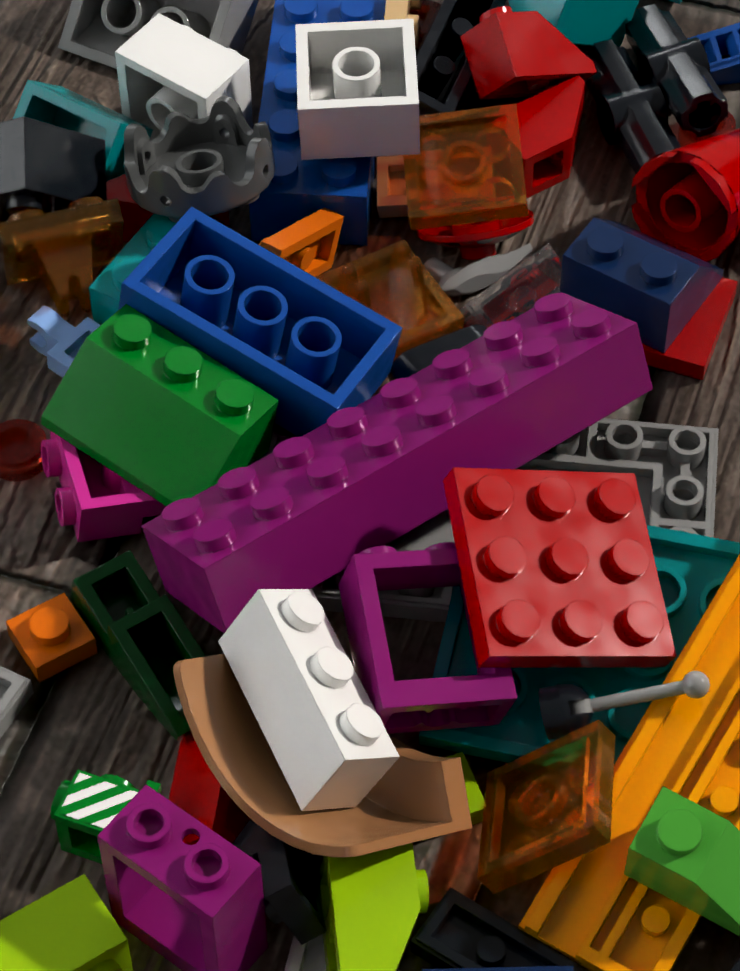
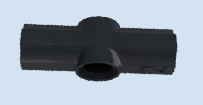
M656 4L638 8L632 20L625 24L627 41L641 62L645 84L655 83L660 87L667 106L682 130H689L695 133L697 137L716 132L718 125L728 117V103L711 76L707 54L701 41L697 37L687 39L671 13L660 10Z
M612 39L594 43L591 50L585 55L594 62L597 73L584 81L597 103L598 122L604 139L609 145H620L635 174H637L644 163L654 156L679 148L681 145L668 124L667 105L660 87L655 83L645 84L624 47L615 45Z

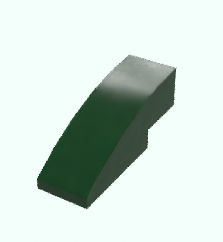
M128 550L75 578L72 582L70 599L134 692L175 740L179 741L191 734V730L177 692L173 666L177 661L205 657V654L167 594L161 597L158 595L131 550Z

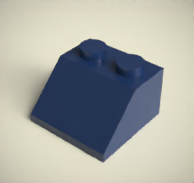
M594 217L563 254L560 293L568 294L637 322L642 344L664 354L720 282L724 270L625 224Z

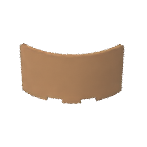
M218 654L180 660L174 664L173 674L183 712L193 738L208 767L234 803L253 822L286 844L316 855L356 857L472 828L461 757L445 758L425 754L405 745L395 737L390 739L400 757L356 807L301 811L225 655Z

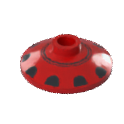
M495 207V211L440 215L420 223L416 230L417 236L421 240L435 245L460 248L462 259L477 260L496 255L495 243L509 239L534 223V215L531 210L525 208Z

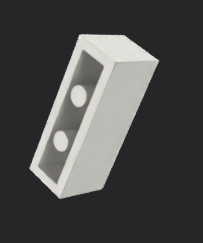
M258 589L219 639V645L301 811L356 807L400 756L313 590Z

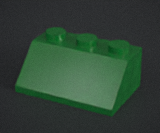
M125 304L86 337L41 416V425L167 506L179 499L192 498L218 483L219 478L232 469L247 467L260 460L270 448L279 400Z

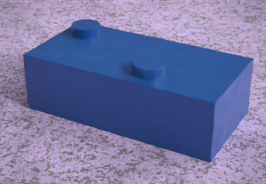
M192 206L121 285L119 309L125 304L131 306L278 399L275 424L297 437L303 436L327 423V419L334 412L347 407H355L370 399L391 372L402 332L401 326Z

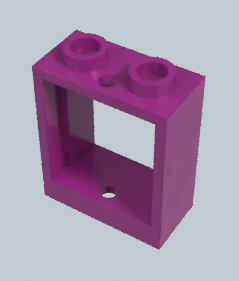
M443 542L429 546L425 550L398 552L390 546H376L365 549L359 554H353L338 584L354 670L377 714L380 716L387 733L499 725L517 700L511 668H479L455 543ZM460 586L478 675L395 681L378 591Z
M147 784L97 835L113 918L117 924L182 971H248L268 948L261 864ZM189 834H195L200 838L193 845L185 844L183 839Z

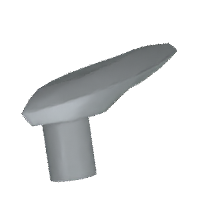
M528 243L513 251L488 256L465 267L455 269L441 260L432 257L425 262L422 268V276L435 284L437 291L451 297L470 295L500 280L533 251V248Z

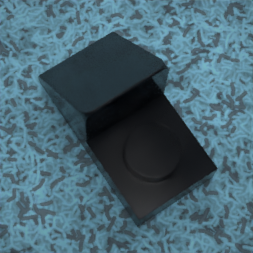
M250 819L232 844L261 864L265 914L275 925L284 921L301 945L326 933L327 930L311 853L292 847L277 839Z

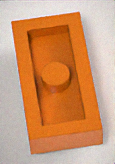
M324 207L281 231L264 238L258 245L310 275L317 277L332 268L344 216Z

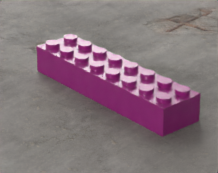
M562 292L546 295L535 302L534 308L510 321H502L491 325L480 338L460 349H452L439 354L433 359L431 365L417 373L388 382L381 388L379 394L363 403L334 412L327 419V423L309 433L280 442L273 449V453L255 463L226 472L219 478L217 484L192 498H183L170 503L163 509L161 515L141 525L165 591L225 633L258 589H311L347 568L353 554H359L371 547L385 546L447 510L448 504L443 479L453 467L517 469L651 391L653 386L637 322Z

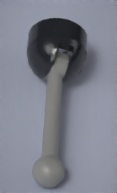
M691 671L681 681L592 699L589 698V695L581 687L573 684H555L540 687L538 696L545 732L550 742L571 739L582 734L589 727L594 712L683 694L693 699H699L708 693L710 681L703 672Z

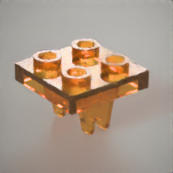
M85 197L70 203L67 207L68 209L44 213L40 209H28L11 215L6 222H1L0 251L7 286L42 279L58 314L62 318L68 317L70 314L69 301L71 299L79 300L82 311L86 313L91 312L88 287L93 283L92 267L110 264L123 249V217L118 198L103 201L100 197Z
M404 240L315 277L402 327L394 360L403 352L464 328V316Z

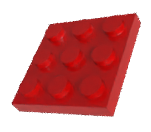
M453 467L443 479L479 668L665 667L677 657L635 473Z

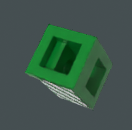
M78 769L72 781L64 780L60 784L51 806L50 815L51 819L55 820L61 850L102 864L97 835L140 790L119 776L104 774L100 777ZM147 780L146 784L162 795L161 784Z

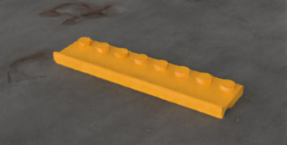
M740 554L662 683L681 681L687 673L701 671L707 675L710 681L708 693L699 699H693L683 694L653 700L518 925V929L535 937L590 971H672L702 918L701 915L624 875L628 849L663 786L729 820L740 831Z

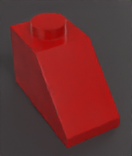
M510 6L496 7L479 16L480 23L460 36L480 100L532 97L550 86H556L577 75L586 80L597 73L594 62L537 11L513 12Z

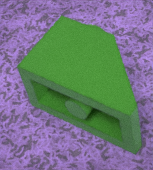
M663 786L628 849L624 875L740 936V831L729 820Z

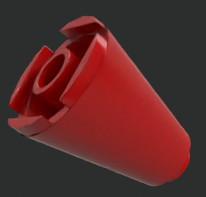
M740 128L660 153L644 163L634 176L631 187L632 189L636 185L637 202L631 207L633 218L642 233L706 262L717 258L728 249L740 230Z

